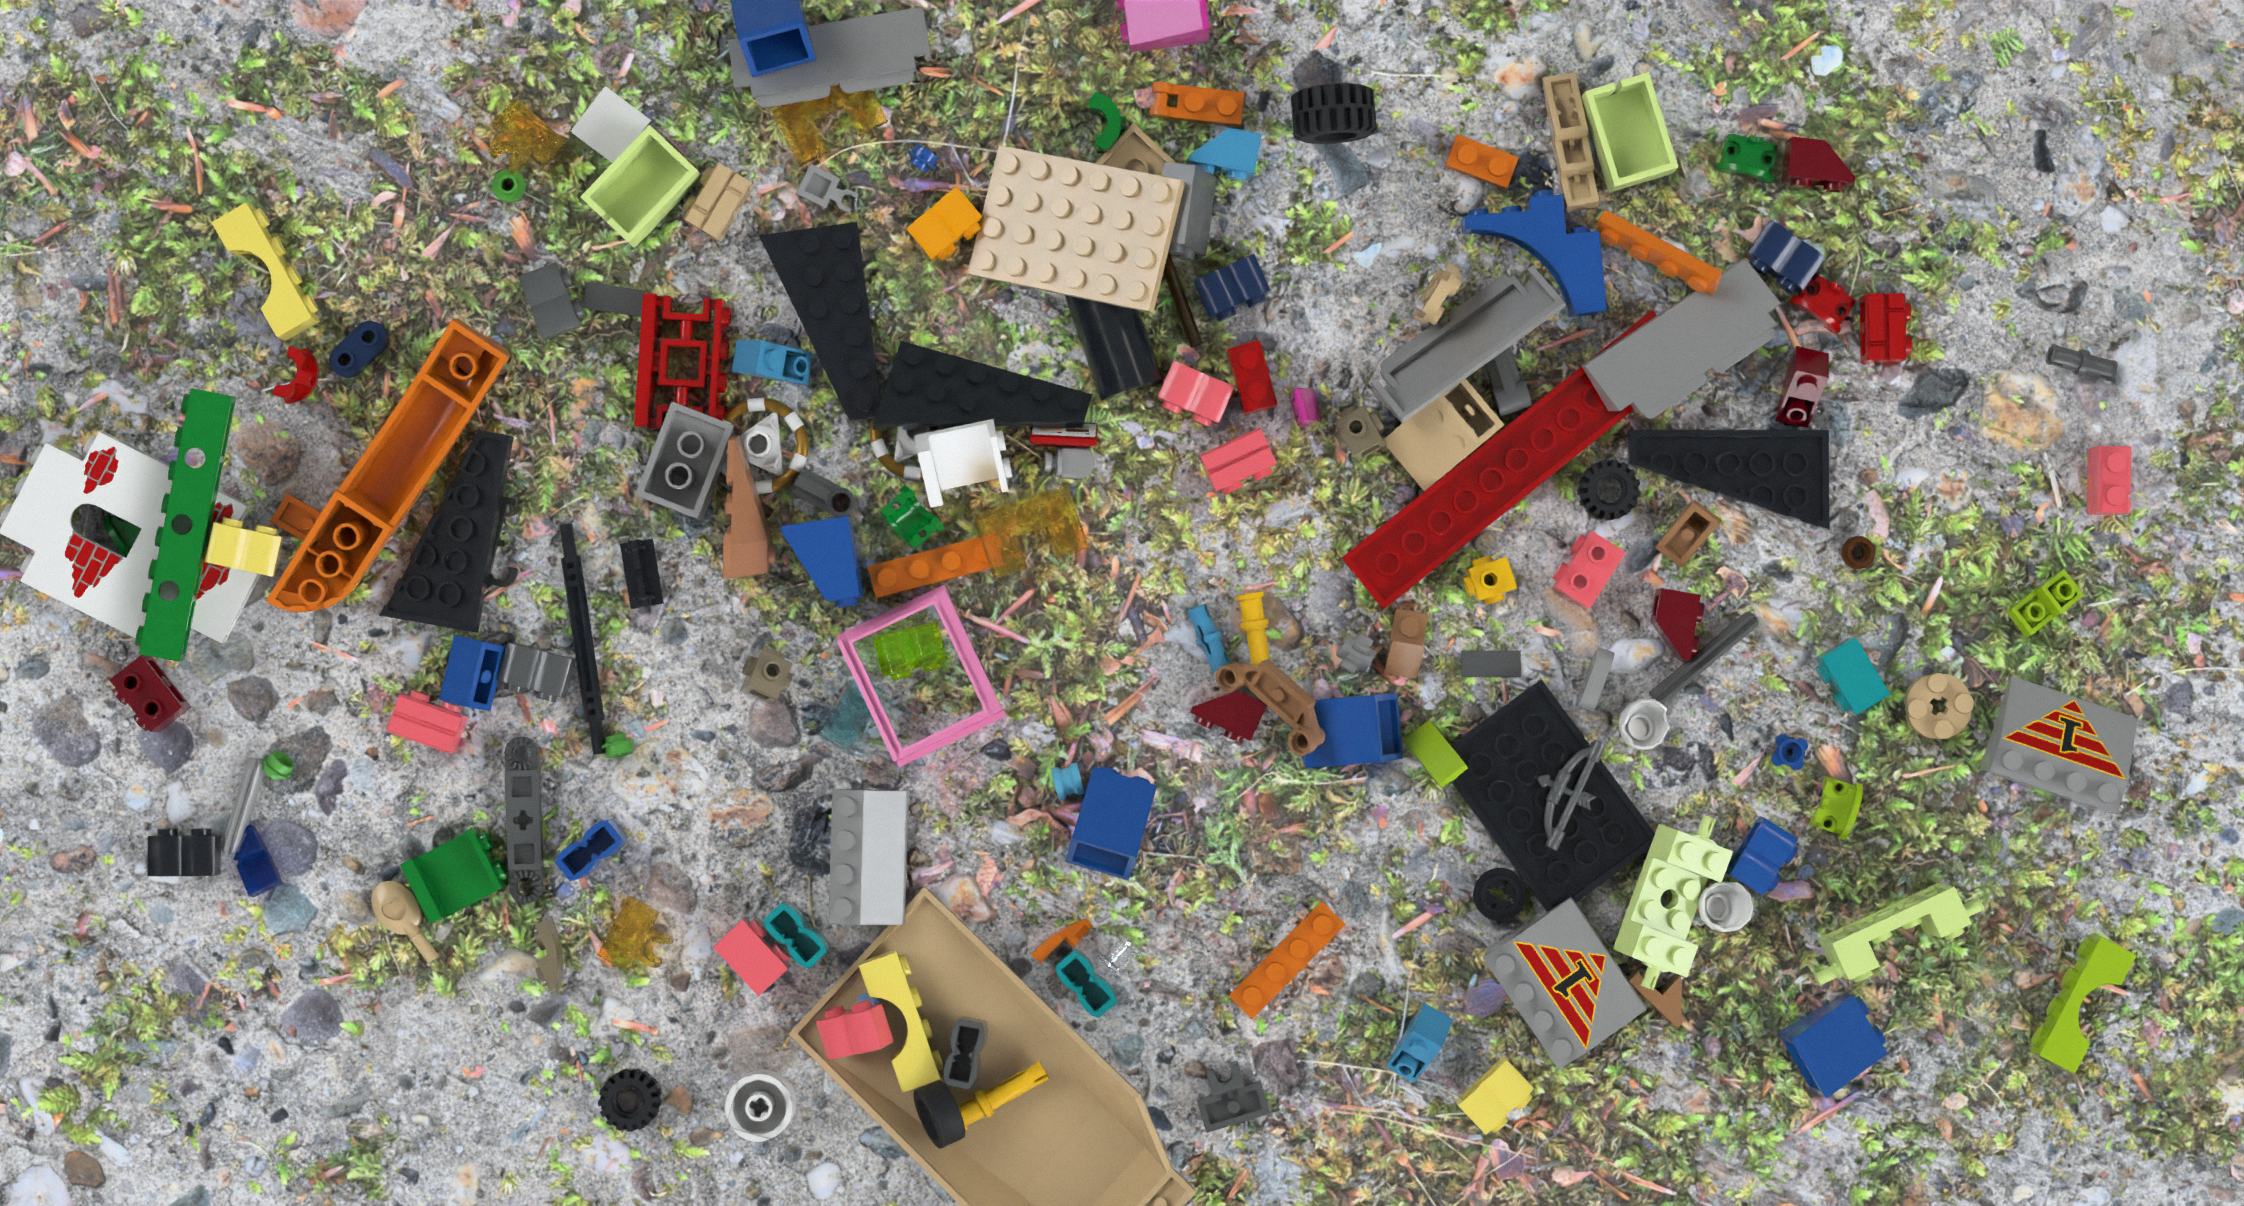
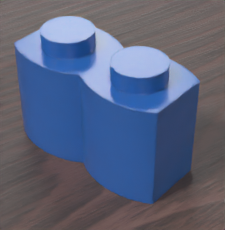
M1759 816L1747 833L1742 845L1729 862L1725 873L1761 895H1764L1766 891L1772 892L1781 878V875L1778 874L1784 862L1789 864L1798 851L1796 846L1798 838L1766 818Z
M614 819L601 821L593 825L584 834L580 842L573 843L562 850L555 864L569 881L583 878L591 874L599 866L602 858L617 853L625 845L628 836Z

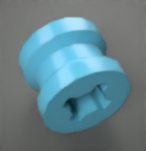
M1077 762L1071 763L1065 769H1060L1059 767L1051 768L1059 800L1066 799L1067 795L1073 793L1078 796L1085 794Z

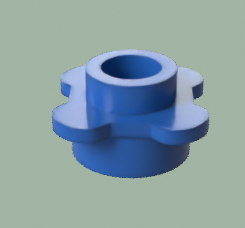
M1786 734L1778 735L1775 739L1777 744L1776 751L1771 756L1772 763L1775 766L1783 764L1790 766L1793 770H1800L1804 766L1803 759L1805 757V750L1808 748L1807 741L1803 738L1791 739ZM1788 749L1792 750L1791 755H1787L1786 752Z

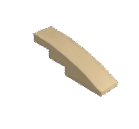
M1576 73L1543 77L1542 82L1565 211L1571 212L1599 207L1600 201L1593 174L1594 163L1587 137L1589 130Z

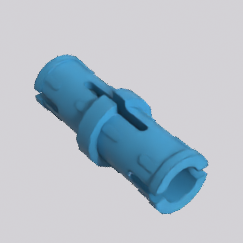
M1206 603L1187 611L1198 637L1196 642L1198 646H1202L1212 673L1220 667L1231 663L1220 639L1222 636L1221 631H1217Z

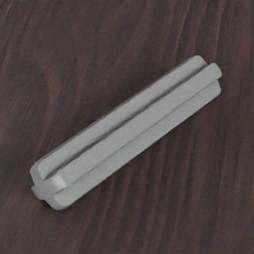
M249 758L247 760L221 845V850L225 853L237 855L241 851L264 776V762L261 759Z

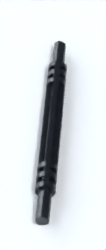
M573 524L559 525L564 558H561L584 720L585 723L588 722L593 755L604 754L606 751L601 746L605 744L602 720H605L581 556H577Z

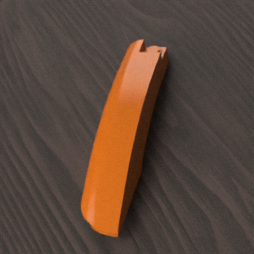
M460 319L451 320L385 424L340 487L333 493L266 599V602L280 609L292 612L317 611L340 602L353 591L421 495L510 358V353L490 336L486 337ZM333 520L341 524L336 529L330 526Z

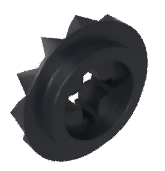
M1494 868L1485 871L1475 882L1473 899L1477 910L1486 918L1494 921H1506L1518 915L1525 905L1527 896L1526 887L1522 879L1515 872L1506 868ZM1506 881L1504 892L1508 897L1512 898V901L1500 899L1498 904L1496 903L1494 908H1492L1494 896L1490 894L1487 887L1498 889Z

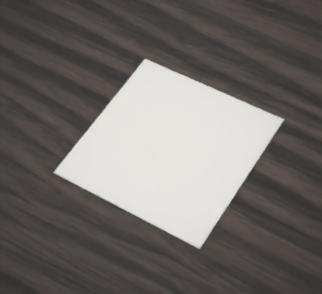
M605 86L570 132L613 163L643 132L651 120Z

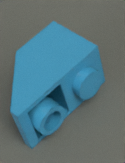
M1228 128L1191 153L1189 164L1197 165L1211 175L1214 174V171L1227 173L1226 178L1245 182L1247 177L1253 178L1262 134Z
M737 339L732 372L760 379L808 385L813 353L762 340Z
M1424 1003L1407 1026L1386 1067L1415 1083L1443 1047L1453 1019Z

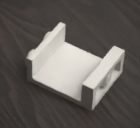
M993 419L915 435L917 455L930 508L943 505L941 490L999 478L1002 493L1009 491L1006 478L1013 477L1009 458L1002 459L1001 451L1007 450L1002 430L996 431Z

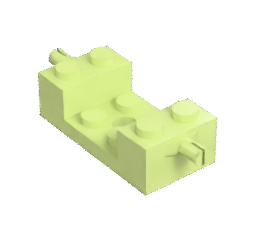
M1703 815L1697 834L1684 833L1658 824L1613 950L1638 959L1645 966H1648L1643 981L1640 984L1643 987L1654 990L1660 971L1674 972L1684 977L1688 976L1698 945L1685 940L1698 908L1700 894L1705 889L1708 878L1722 883L1733 851L1718 846L1712 839H1709L1714 824L1717 821L1716 819ZM1669 889L1672 893V899L1667 906L1663 907L1661 896L1664 891Z
M1936 883L1817 938L1830 966L1817 973H1813L1815 980L1819 986L1836 978L1853 979L1854 982L1863 981L1873 975L1871 970L1880 967L1869 941L1872 940L1873 944L1882 942L1892 936L1890 931L1901 926L1906 930L1919 924L1924 933L1936 936L1937 938L1945 937L1946 940H1950L1964 933L1963 928L1972 924L1969 917L1984 911V906L1979 898L1963 904L1954 886Z

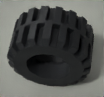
M1354 83L1324 84L1302 89L1291 96L1293 136L1299 141L1311 144L1344 143L1364 139L1377 131L1374 90L1368 86Z

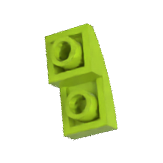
M2062 569L2005 612L2025 638L2036 633L2055 616L2065 612L2084 594L2066 570Z
M1429 720L1402 739L1407 748L1441 788L1455 780L1468 769L1460 756Z

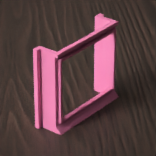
M945 585L837 635V643L886 747L898 767L1007 716L950 600V595ZM931 605H935L984 710L902 748L853 643Z

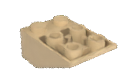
M1465 378L1409 420L1402 423L1384 440L1389 451L1420 488L1426 491L1502 428L1504 423Z

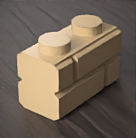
M717 162L714 168L709 166L705 170L699 182L703 185L697 196L691 195L682 212L686 214L683 218L686 223L721 243L753 190L754 185L748 179Z

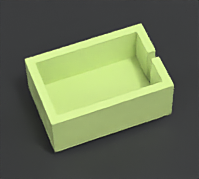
M1649 72L1621 80L1616 87L1614 83L1584 92L1581 99L1585 117L1609 193L1670 175L1678 168Z
M648 125L581 195V198L635 249L700 181L702 175L653 127Z

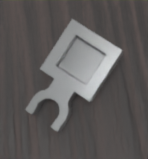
M809 164L796 192L797 195L825 209L831 200L836 203L840 210L850 214L851 209L842 204V197L848 194L857 198L859 195L849 189L840 190L836 188L840 178L812 164Z

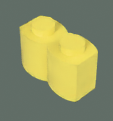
M223 517L222 523L213 522L205 562L257 574L275 576L283 542V536L276 535V528L257 524L256 530L242 527L243 521Z
M1503 1056L1479 1080L1471 1085L1456 1100V1103L1486 1135L1490 1131L1493 1133L1498 1132L1507 1123V1114L1515 1107L1520 1110L1526 1106L1533 1097L1530 1093L1534 1088Z

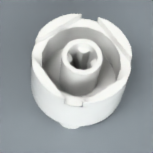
M765 1069L749 1072L740 1078L730 1089L725 1102V1113L733 1130L742 1138L754 1142H763L779 1135L789 1125L796 1111V1095L793 1085L781 1074ZM760 1098L764 1099L765 1105L769 1106L762 1113L758 1112V1105L753 1104V1102H757Z

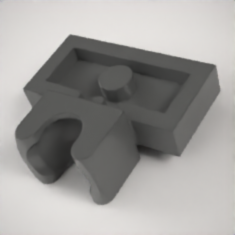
M1238 1061L1231 1062V1077L1226 1081L1219 1080L1212 1068L1206 1070L1212 1095L1197 1099L1206 1133L1270 1114L1261 1080L1244 1085Z

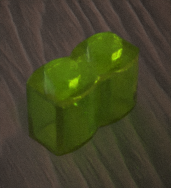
M939 621L873 638L883 677L891 676L892 682L912 677L910 670L923 667L924 673L944 668L942 662L949 660Z

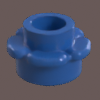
M918 143L912 151L908 150V153L912 155L910 163L925 173L929 167L933 170L936 169L934 165L939 157Z

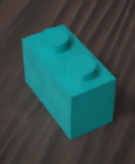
M1856 637L1847 638L1815 657L1818 666L1815 667L1816 672L1825 684L1830 683L1836 693L1833 695L1834 702L1841 712L1847 711L1848 715H1857L1891 695Z

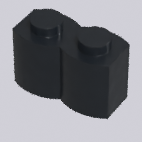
M176 828L157 829V835L148 836L147 876L221 875V835H212V828L191 829V835H178V829Z

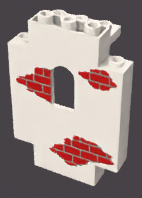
M98 432L97 436L91 435L83 449V453L87 454L85 459L82 458L83 455L71 449H63L53 443H45L43 447L38 446L30 459V464L33 467L28 477L23 475L15 487L14 493L18 495L12 507L7 505L0 516V524L2 525L0 534L35 551L34 555L28 554L20 568V572L24 573L20 581L136 638L139 625L144 626L146 613L142 612L143 598L146 592L151 593L153 580L148 579L149 567L152 559L157 560L159 547L155 546L156 532L159 526L164 527L166 517L165 513H161V507L165 493L170 494L172 480H168L170 465L106 432ZM218 489L209 540L213 522L222 523L223 517L244 521L251 505ZM89 503L142 528L127 558L78 534L71 523L74 510L82 504ZM177 515L173 520L172 528L178 534H187L192 528V521L187 515ZM204 560L191 629L220 643L226 642L261 574L205 562ZM165 581L161 584L159 594L164 600L172 601L177 598L179 587L173 581Z

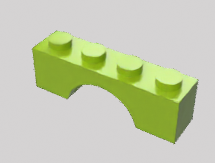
M2091 934L2089 938H2085L2080 944L2077 951L2079 958L2074 968H2069L2062 979L2064 987L2058 997H2054L2048 1005L2046 1014L2049 1016L2043 1027H2038L2031 1039L2033 1046L2030 1052L2074 1074L2090 1046V1043L2081 1032L2078 1019L2079 1009L2084 998L2099 986L2107 984L2122 985L2137 956L2106 938Z

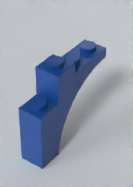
M1553 190L1533 192L1534 197H1529L1525 202L1526 211H1522L1521 206L1502 208V213L1489 214V209H1475L1469 211V216L1463 217L1461 220L1462 234H1482L1498 237L1518 245L1536 257L1547 268L1560 287L1567 305L1569 317L1601 315L1607 310L1600 232H1590V227H1576L1570 229V234H1566L1563 194L1554 195Z

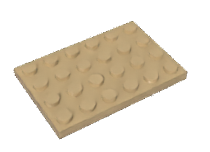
M999 145L982 212L983 219L980 221L982 228L977 232L967 274L1153 313L1185 182L1175 178Z

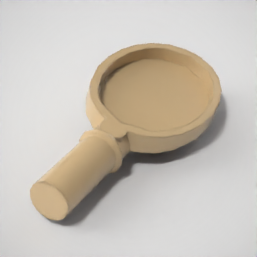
M389 880L378 884L373 890L371 897L372 907L377 919L391 932L407 934L410 941L414 943L428 964L439 957L438 953L424 936L423 931L418 927L421 923L422 912L414 893L404 884L397 881Z

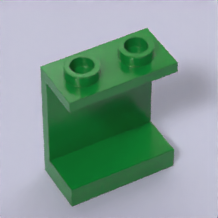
M478 826L466 830L462 835L417 858H412L400 864L430 924L439 922L508 886L505 880L508 878L507 870L500 860L495 861L490 851L493 848L492 841L485 830L480 831Z

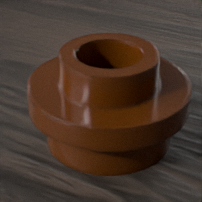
M1863 536L1851 537L1843 544L1841 557L1848 567L1863 569L1873 562L1875 548L1872 542ZM1854 547L1861 548L1863 554L1860 559L1853 557L1852 550Z

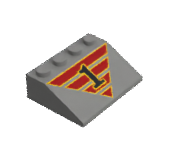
M2010 676L1979 770L2105 813L2118 814L2128 783L2138 718Z
M1572 897L1489 947L1483 957L1558 1069L1587 1053L1647 1010L1646 1005Z

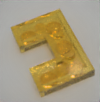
M840 85L830 87L831 92L826 98L770 107L800 167L829 152L815 122L844 108L859 137L888 123L873 90L847 94L841 90Z
M1068 485L973 516L994 579L1028 568L1017 537L1045 528L1055 559L1089 548Z

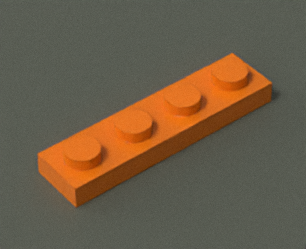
M1604 210L1600 216L1596 231L1600 232V239L1611 246L1617 245L1629 251V254L1639 261L1652 263L1667 276H1676L1686 281L1697 292L1714 294L1719 286L1723 271L1607 210Z
M995 532L867 567L875 598L878 599L1003 566L1004 561Z
M1320 901L1228 996L1253 1019L1346 924Z

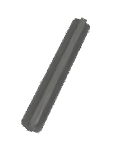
M1750 611L1741 615L1700 649L1696 655H1693L1690 661L1683 663L1649 692L1650 697L1661 704H1665L1758 627L1759 621Z

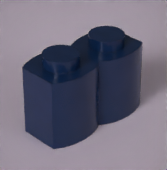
M1772 220L1764 225L1744 255L1756 272L1762 275L1766 272L1777 279L1775 284L1788 293L1803 291L1825 259V256L1814 247L1798 239L1790 231Z
M1255 254L1194 280V286L1209 319L1217 317L1218 322L1236 315L1235 309L1239 306L1247 304L1248 308H1252L1267 301L1265 295L1270 293V288Z

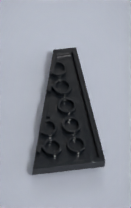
M853 222L759 235L849 421L854 423L874 420L881 402L858 223Z
M901 341L873 422V430H885V427H903V430H915L916 426H935L939 430L990 419L994 420L995 426H1008V429H1020L1021 426L1040 425L1043 429L1083 428L1092 394Z
M477 431L459 465L460 470L451 486L448 485L443 495L445 498L438 511L433 513L410 556L411 561L402 578H399L393 588L395 591L388 604L384 605L379 614L380 616L478 633L514 439L513 436Z
M1829 430L1627 431L1628 465L1825 530L1830 529Z

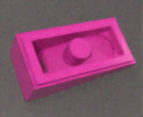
M1309 388L1294 389L1290 396V401L1297 426L1302 427L1320 422L1322 416L1315 391Z

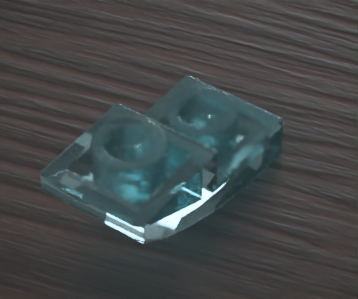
M855 679L852 680L838 702V706L820 732V736L847 753L871 716ZM873 686L881 700L884 692Z

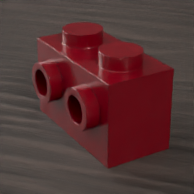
M140 655L109 680L115 687L112 691L116 698L122 704H128L136 713L133 715L134 720L145 731L161 732L191 708L190 704L152 656Z

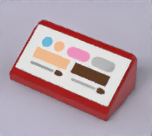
M1084 423L1083 428L1043 429L1040 425H1032L1030 443L1032 446H1071L1095 449L1097 447L1098 425L1096 423Z

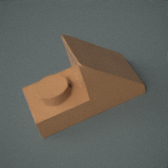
M1694 500L1681 510L1677 520L1658 541L1655 548L1677 565L1683 567L1721 523V519Z
M1395 608L1384 674L1417 679L1425 649L1423 642L1428 620L1427 613Z
M1632 969L1630 975L1626 977L1633 988L1671 1025L1678 1028L1682 1024L1681 976L1675 973L1657 991L1655 988L1651 990L1640 985L1643 981L1645 970L1640 974Z

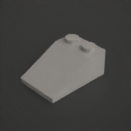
M671 401L635 495L703 521L725 459L728 439L732 436L735 426Z

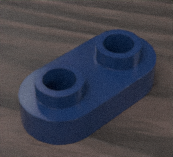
M375 321L362 322L330 353L329 364L331 369L337 375L345 378H353L359 375L387 348L389 344L388 331L383 325ZM373 331L375 335L374 340L371 343H366V333ZM349 354L351 361L348 365L343 366L341 358L343 355Z

